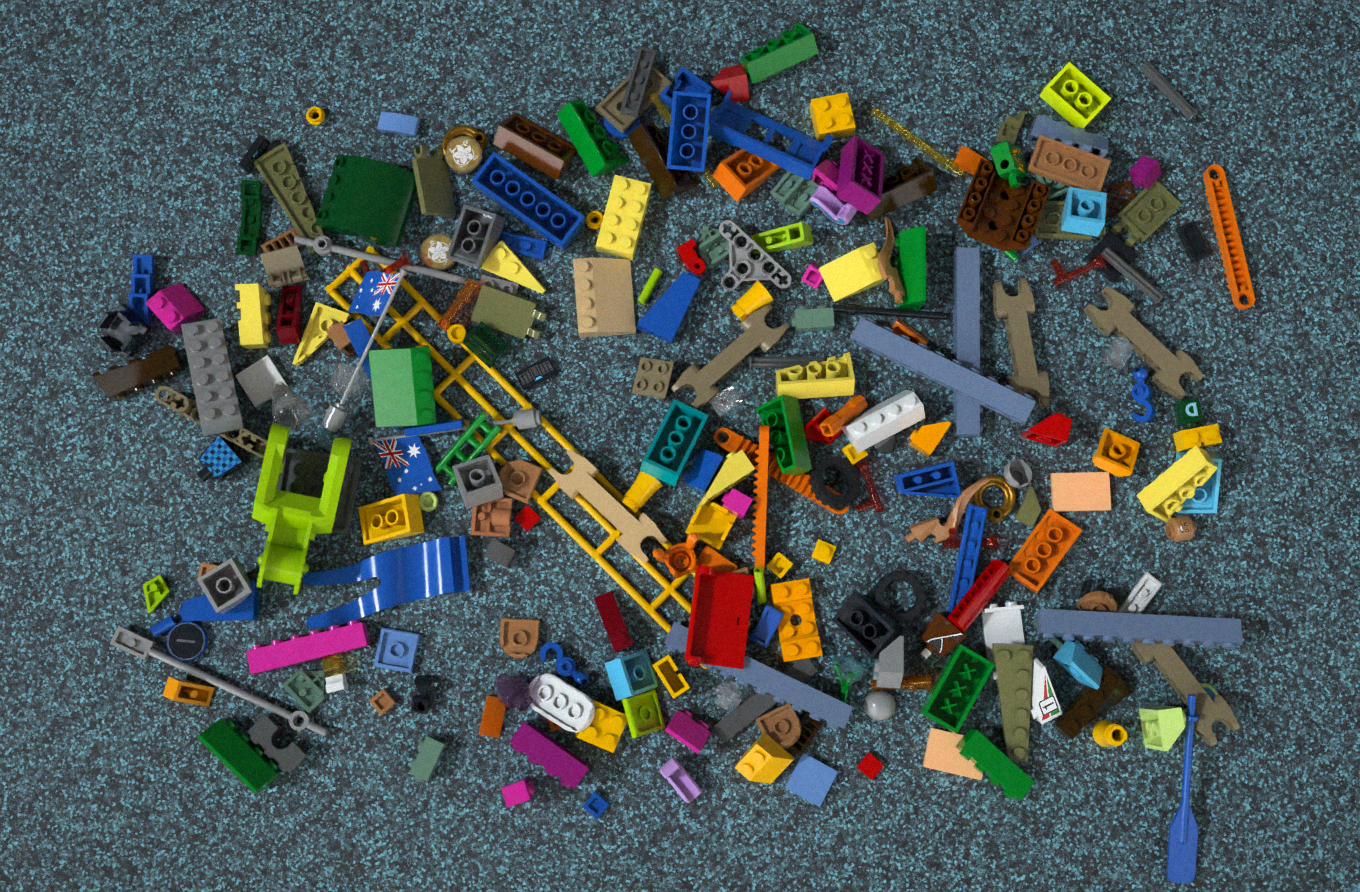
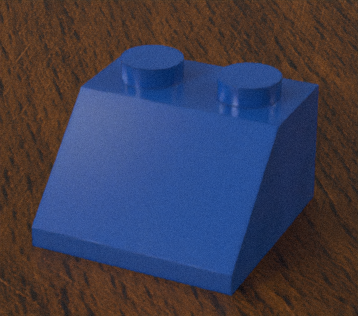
M703 448L701 452L697 451L692 459V462H694L692 468H687L682 477L685 479L684 485L704 495L722 463L723 456Z

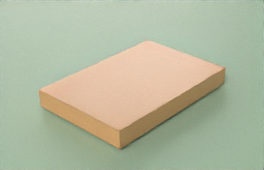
M1109 472L1050 474L1053 511H1111Z
M930 728L922 767L982 780L983 775L973 767L975 764L971 760H965L959 754L960 750L955 747L964 735Z

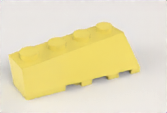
M850 352L844 353L839 358L835 356L828 357L827 361L819 363L812 361L803 367L796 365L776 370L777 397L786 395L804 399L854 395L855 377Z
M1196 445L1182 458L1174 462L1164 473L1160 474L1151 484L1146 486L1137 494V497L1148 513L1168 523V520L1172 518L1171 516L1175 511L1180 512L1183 508L1182 503L1187 498L1191 499L1195 495V489L1198 486H1203L1218 467L1209 454Z

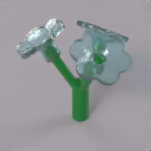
M845 654L823 661V665L830 664L834 671H836L842 686L839 700L847 703L850 686L855 681H860L863 673L870 675L873 673L855 659L840 664L839 662L845 658Z

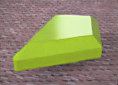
M158 575L143 584L148 613H152L170 593V589L162 575Z

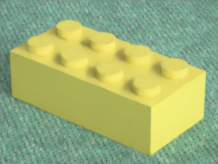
M618 175L614 176L596 243L597 252L633 261L652 191L651 183Z

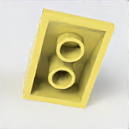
M874 242L857 248L819 268L820 274L834 302L882 284L885 281L879 272V252Z
M743 450L737 453L736 451L729 453L722 461V466L701 499L699 506L703 507L748 478L755 470Z

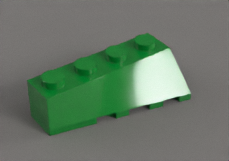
M798 22L790 32L787 29L781 33L782 36L780 38H772L767 41L764 48L757 47L742 56L740 60L747 74V79L752 84L759 83L768 76L779 74L783 69L794 67L803 60L811 59L819 53L813 32Z
M582 100L569 101L557 113L562 126L565 128L592 177L606 175L630 161L626 155L623 157L619 153V146L615 142L611 143L606 136L607 131L604 127L602 128L596 124V117Z
M781 395L755 408L756 413L762 419L761 424L769 425V443L775 449L774 455L782 473L799 476L812 470L798 398Z

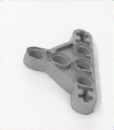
M725 220L720 224L719 233L728 241L729 271L721 280L723 289L732 291L742 281L770 280L774 285L782 289L790 286L792 279L789 273L734 222ZM724 224L726 226L730 224L732 226L731 231L734 233L736 230L739 231L733 240L729 239L732 236L729 232L726 234L723 232ZM739 236L746 238L747 243L744 247H739L736 244V239ZM752 249L759 250L760 258L758 260L751 259L750 252ZM766 262H771L774 265V270L771 273L765 272L763 268ZM745 263L748 270L745 274H740L737 271L738 264ZM778 268L781 270L778 274L781 277H787L786 285L784 283L780 285L778 283L780 280L777 276L774 279L771 277ZM727 277H732L735 280V285L732 288H727L724 284V280Z

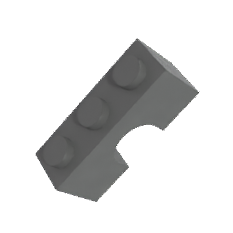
M270 713L264 714L248 730V733L251 735L250 739L256 745L260 744L265 749L264 753L279 763L278 767L285 773L295 772L311 753L298 741L291 742L286 748L279 746L276 736L283 726Z

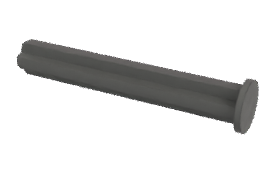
M1148 61L1141 65L1140 70L1188 119L1187 122L1199 113Z
M1109 247L1101 252V257L1154 301L1153 304L1156 305L1165 296V292H1160Z
M749 355L748 366L749 370L751 368H788L796 365L803 367L812 361L819 363L825 360L824 357H751Z

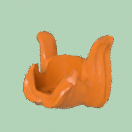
M693 532L687 535L686 542L672 545L666 551L660 548L654 549L652 552L653 557L659 562L666 563L670 573L675 578H680L684 574L694 571L696 566H698V560L693 548L698 541V534Z

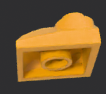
M1105 427L1092 461L1098 468L1118 477L1130 476L1133 472L1141 443Z

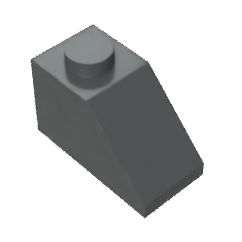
M493 538L484 554V557L508 569L510 565L514 566L518 559L516 550Z

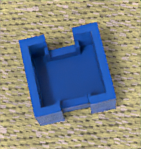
M682 66L675 75L676 86L672 91L668 85L660 94V103L669 110H672L673 91L711 94L712 96V87Z

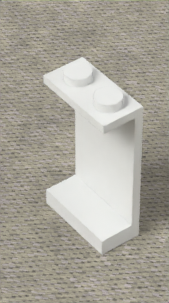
M1017 602L1005 603L1006 607H998V604H988L986 609L981 611L987 660L994 663L992 643L1025 644L1020 609H1024V605H1017ZM995 666L989 675V679H997Z

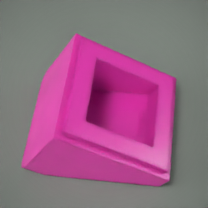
M811 262L801 281L818 289L823 280L819 271L821 266Z

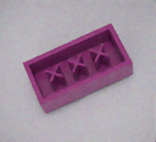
M857 135L841 149L837 196L842 201H846L854 206L856 210L868 215L882 201L885 154Z
M528 720L521 724L509 741L513 744L511 747L519 754L523 752L527 754L530 762L536 766L541 764L545 767L544 771L551 777L556 775L562 779L560 783L568 789L571 787L575 789L591 766Z

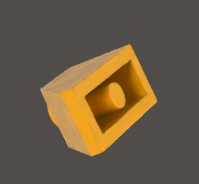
M947 421L921 426L918 430L914 429L909 436L911 441L908 445L928 457L932 454L952 423Z
M168 676L163 696L173 701L209 707L214 687Z

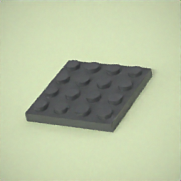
M286 448L283 459L284 467L279 477L277 489L321 498L324 487V473L328 469L330 454ZM348 456L332 528L333 533L348 535L350 533L361 458Z

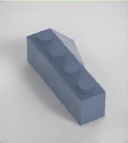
M1047 115L1036 116L1026 140L1036 144L1039 135H1043L1103 158L1108 152L1109 140L1100 134H1091L1079 127L1074 128L1066 122L1052 120Z

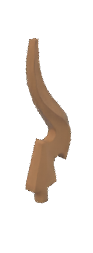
M885 216L886 240L879 254L878 268L882 279L889 280V292L894 295L895 302L900 304L903 302L902 296L906 295L897 268L891 267L889 262L894 245V232L889 217Z
M988 477L975 482L961 493L946 523H940L939 517L936 516L910 525L909 528L912 532L905 536L907 542L910 543L916 538L922 542L930 534L935 535L934 543L950 538L959 527L968 501L980 487L990 481Z

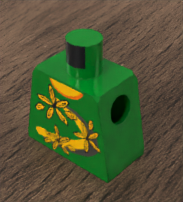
M1007 140L991 147L990 151L998 175L1009 181L1010 188L1020 187L1022 185L1020 179L1028 174L1023 149Z

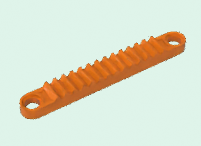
M1213 164L1203 173L1206 196H1208L1207 203L1210 204L1209 210H1211V217L1213 218L1212 224L1215 225L1214 231L1218 239L1217 245L1220 246L1219 252L1221 253V260H1223L1222 266L1225 267L1224 274L1227 275L1226 281L1228 282L1233 304L1237 309L1245 310L1254 304L1255 295L1225 171L1220 165ZM1211 170L1216 171L1218 179L1211 178L1209 172ZM1241 295H1245L1248 298L1247 305L1240 302L1239 298Z
M760 425L759 449L755 450L758 457L754 459L758 462V465L754 466L758 470L754 474L758 480L754 481L757 488L753 489V492L757 493L753 497V500L757 501L756 504H753V508L757 509V511L753 512V516L756 519L752 520V523L756 526L752 528V531L756 534L752 535V539L755 542L751 546L755 549L751 551V554L755 556V568L762 567L763 571L765 566L769 425Z
M727 428L717 429L714 434V442L718 447L729 453L733 451L737 453L743 450L752 465H758V462L754 460L758 457V454L755 453V450L759 449L758 445ZM724 432L729 436L727 442L722 443L718 440L720 433ZM770 452L768 453V476L836 515H842L849 509V506H845L843 510L830 508L828 505L821 504L822 501L815 498L816 495L810 489L812 487L809 485L810 475L805 473L799 476L783 474L775 455ZM826 486L827 489L830 490L832 493L836 495H842L833 490L831 487Z

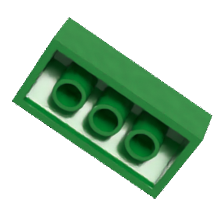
M925 226L900 231L897 237H894V249H897V256H894V267H897L906 295L902 296L903 302L897 304V309L920 310L926 302Z
M230 718L219 719L197 737L253 793L265 790L281 773L278 769V763L273 759L269 760L264 755V750L260 746H255L251 743L250 736L245 732L241 733L236 728L237 724Z

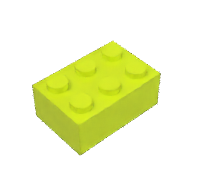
M1070 62L1048 83L1039 95L1075 128L1083 129L1111 100L1106 93Z

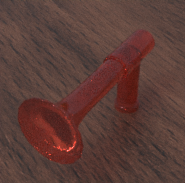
M402 250V256L397 261L379 272L390 274L402 266L411 265L414 267L406 251ZM367 260L359 263L365 274L371 271Z
M1099 252L1097 258L1092 262L1065 274L1058 259L1050 262L1057 275L1056 278L1052 279L1055 287L1095 268H1105L1107 270Z
M871 459L854 464V466L861 470L871 498L869 502L855 505L858 514L874 508L876 513L884 511L870 474L869 463Z
M950 528L948 532L949 540L942 541V548L958 549L961 540H956L957 529ZM996 533L991 538L983 539L981 547L992 548L997 553Z

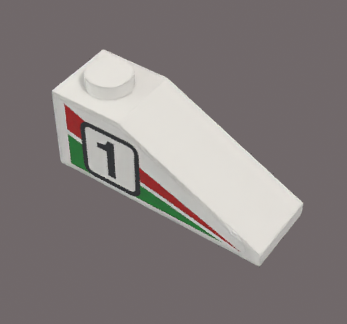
M1036 658L1032 663L1030 715L1033 719H1037L1041 724H1044L1062 715V711L1047 670Z

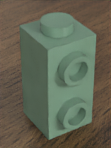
M827 305L817 306V309H809L807 306L799 307L798 310H795L794 316H791V327H795V333L833 330L835 326L833 307L828 308Z
M431 735L421 739L418 745L420 751L417 757L414 756L409 765L411 768L410 774L414 775L413 779L422 783L431 780L447 745L446 742Z

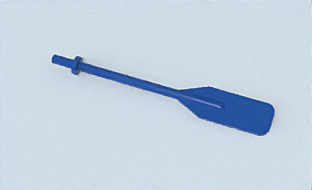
M1188 694L1187 712H1185L1186 733L1181 804L1169 826L1166 876L1173 883H1189L1193 881L1196 870L1198 826L1189 805L1195 721L1199 720V715L1195 713L1196 695Z

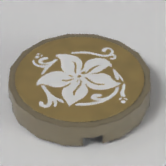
M460 136L453 139L447 145L445 159L448 166L454 172L469 174L480 167L483 160V152L475 139L468 136Z
M434 234L424 240L420 249V256L428 268L445 271L455 265L456 261L446 258L452 238L445 234Z

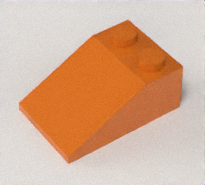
M740 149L720 162L712 176L736 202H739L774 174L780 166Z

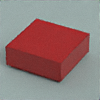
M526 505L514 519L529 532L541 517Z
M867 752L856 768L870 780H873L884 764Z

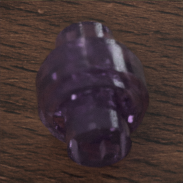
M502 673L496 678L494 686L498 689V700L505 707L517 708L522 712L531 705L533 699L529 695V686L521 677H510L507 673Z

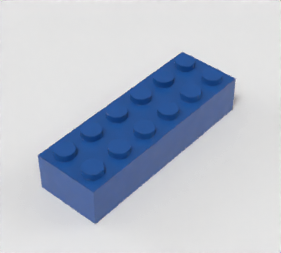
M495 152L491 154L471 181L475 189L562 251L567 249L586 223L583 214Z

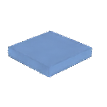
M381 627L373 666L413 673L421 634Z
M803 753L785 788L820 807L838 771Z

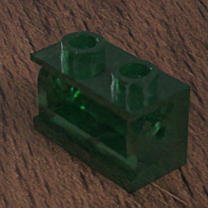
M482 321L479 326L477 325L470 332L466 333L463 344L489 368L500 361L506 355L509 348L506 341L499 338L492 328L485 325Z

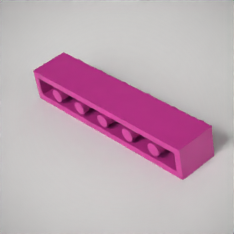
M354 620L348 622V626L341 627L338 624L328 627L329 631L321 632V629L310 631L309 636L302 637V634L290 636L291 640L283 642V639L271 641L269 646L264 647V644L251 646L252 650L246 651L250 673L259 674L370 646L366 623Z

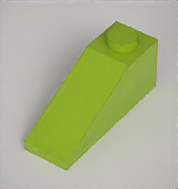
M804 222L751 235V239L766 253L797 249L813 244L811 226ZM753 249V254H760L759 250Z

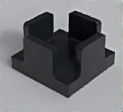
M120 304L115 311L105 312L96 325L99 329L103 328L100 332L103 337H100L98 341L110 352H121L126 358L132 357L151 330L126 304Z

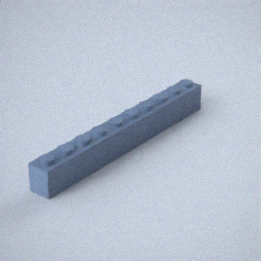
M957 247L953 252V359L963 364L962 367L978 370L982 376L983 366L980 365V357L983 355V347L980 346V339L983 336V329L980 328V320H982L983 311L980 309V302H982L983 293L980 291V284L982 283L983 275L980 272V265H982L983 257L980 254V248ZM954 391L953 437L976 438L983 431V422L980 421L983 405Z
M861 318L851 336L853 343L1025 426L1036 404L1032 396L1025 393L1023 395L1016 393L1015 388L1009 385L1002 386L993 377L988 376L985 378L974 368L967 369L962 367L963 364L955 359L950 361L945 358L944 354L938 351L933 353L927 350L928 347L922 343L915 344L910 342L911 339L903 334L898 336L893 333L892 329L886 326L881 328L876 325L877 322L870 318H866V320Z
M1040 609L1037 612V636H1043V639L1047 640L1055 639V637H1063V640L1066 641L1083 638L1085 642L1102 639L1105 643L1121 640L1125 644H1133L1135 641H1140L1144 645H1154L1155 642L1163 643L1164 646H1174L1177 643L1183 644L1184 647H1194L1196 644L1203 645L1204 648L1223 646L1224 649H1235L1236 646L1243 643L1241 619Z
M674 622L664 642L667 645L666 649L676 654L678 650L685 653L688 628ZM747 656L744 658L743 669L701 665L710 670H713L714 667L721 670L719 674L726 678L736 677L738 678L737 683L747 688L749 684L757 687L756 692L764 696L769 693L774 696L773 700L783 705L786 701L792 704L791 709L800 713L805 710L810 713L809 717L820 722L821 719L828 721L827 726L838 730L839 727L844 729L853 710L852 706Z

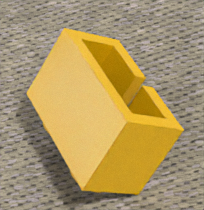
M1218 424L1181 430L1173 434L1177 452L1188 451L1196 445L1204 448L1222 443Z
M669 654L652 665L673 699L690 688L682 674H676L675 671L678 668Z

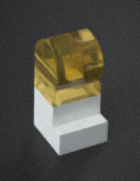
M334 654L323 657L322 667L326 680V692L332 693L348 689L340 655Z

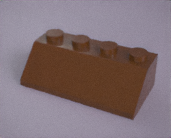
M517 113L511 115L498 126L493 144L498 146L500 150L514 155L518 160H523L530 164L531 167L539 169L555 179H559L566 172L578 152L573 144Z

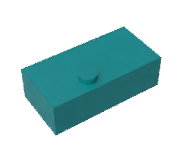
M674 399L642 461L640 471L675 487L705 427L709 415Z

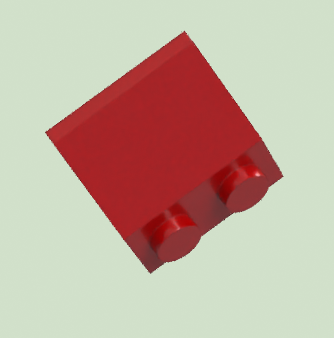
M1055 413V415H1051L1023 432L1020 438L1058 447L1068 441L1072 419L1067 418L1066 414Z

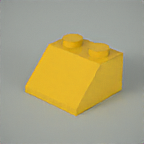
M763 732L742 755L735 769L749 781L771 784L794 760V757Z

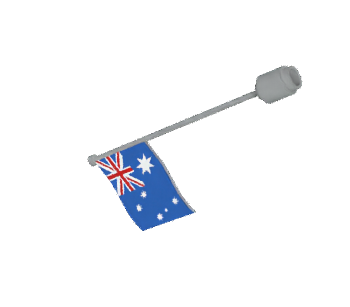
M400 269V273L392 274L379 271L366 272L347 312L349 314L361 313L368 316H380V319L340 403L330 404L324 416L322 426L330 431L337 432L344 423L348 411L343 404L404 275L408 273L404 269Z
M532 408L516 411L513 419L488 422L487 424L495 426L496 424L513 423L514 426L521 430L536 428L538 425H542L540 410ZM470 425L463 426L462 429L407 437L405 434L375 439L369 437L368 442L369 445H375L379 452L389 483L396 495L440 491L443 489L435 477L429 455L419 436L466 430Z

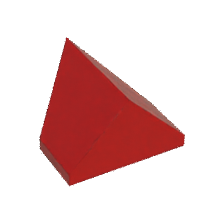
M742 64L723 68L710 81L725 96L728 90L732 91L730 101L734 103L750 99L747 74Z
M825 407L804 428L806 440L827 443L829 445L843 431L840 430L833 437H826L822 434L820 424L831 416Z

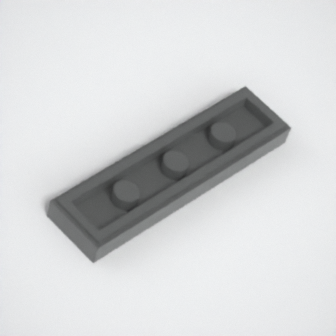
M639 46L620 109L621 114L638 118L657 50Z

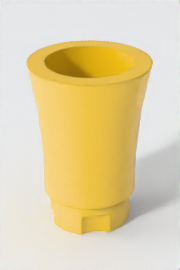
M757 280L730 308L742 322L750 314L774 300L766 288Z
M640 471L636 480L624 495L625 497L621 503L626 509L635 514L662 487V484L655 477Z
M1108 719L1098 721L1093 727L1092 732L1095 742L1103 747L1122 745L1128 736L1127 731L1121 725L1115 724Z

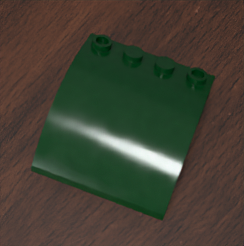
M338 155L328 180L326 192L322 198L320 210L317 213L315 225L333 234L357 236L371 245L398 248L417 190L414 173L370 158Z

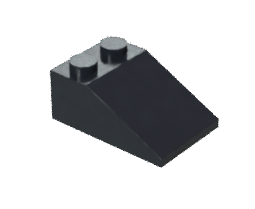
M856 590L853 591L832 619L871 660L878 659L879 653L905 631L890 614Z

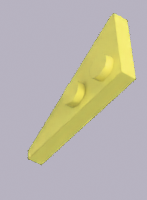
M503 240L492 249L481 267L486 271L539 293L546 291L543 285Z
M316 302L292 364L300 366L330 338L326 331L329 330L331 324L341 320L346 323L352 315Z

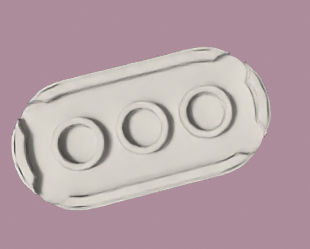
M549 673L537 676L528 687L527 696L529 697L531 708L563 729L570 732H581L593 721L595 707L592 699L559 677Z

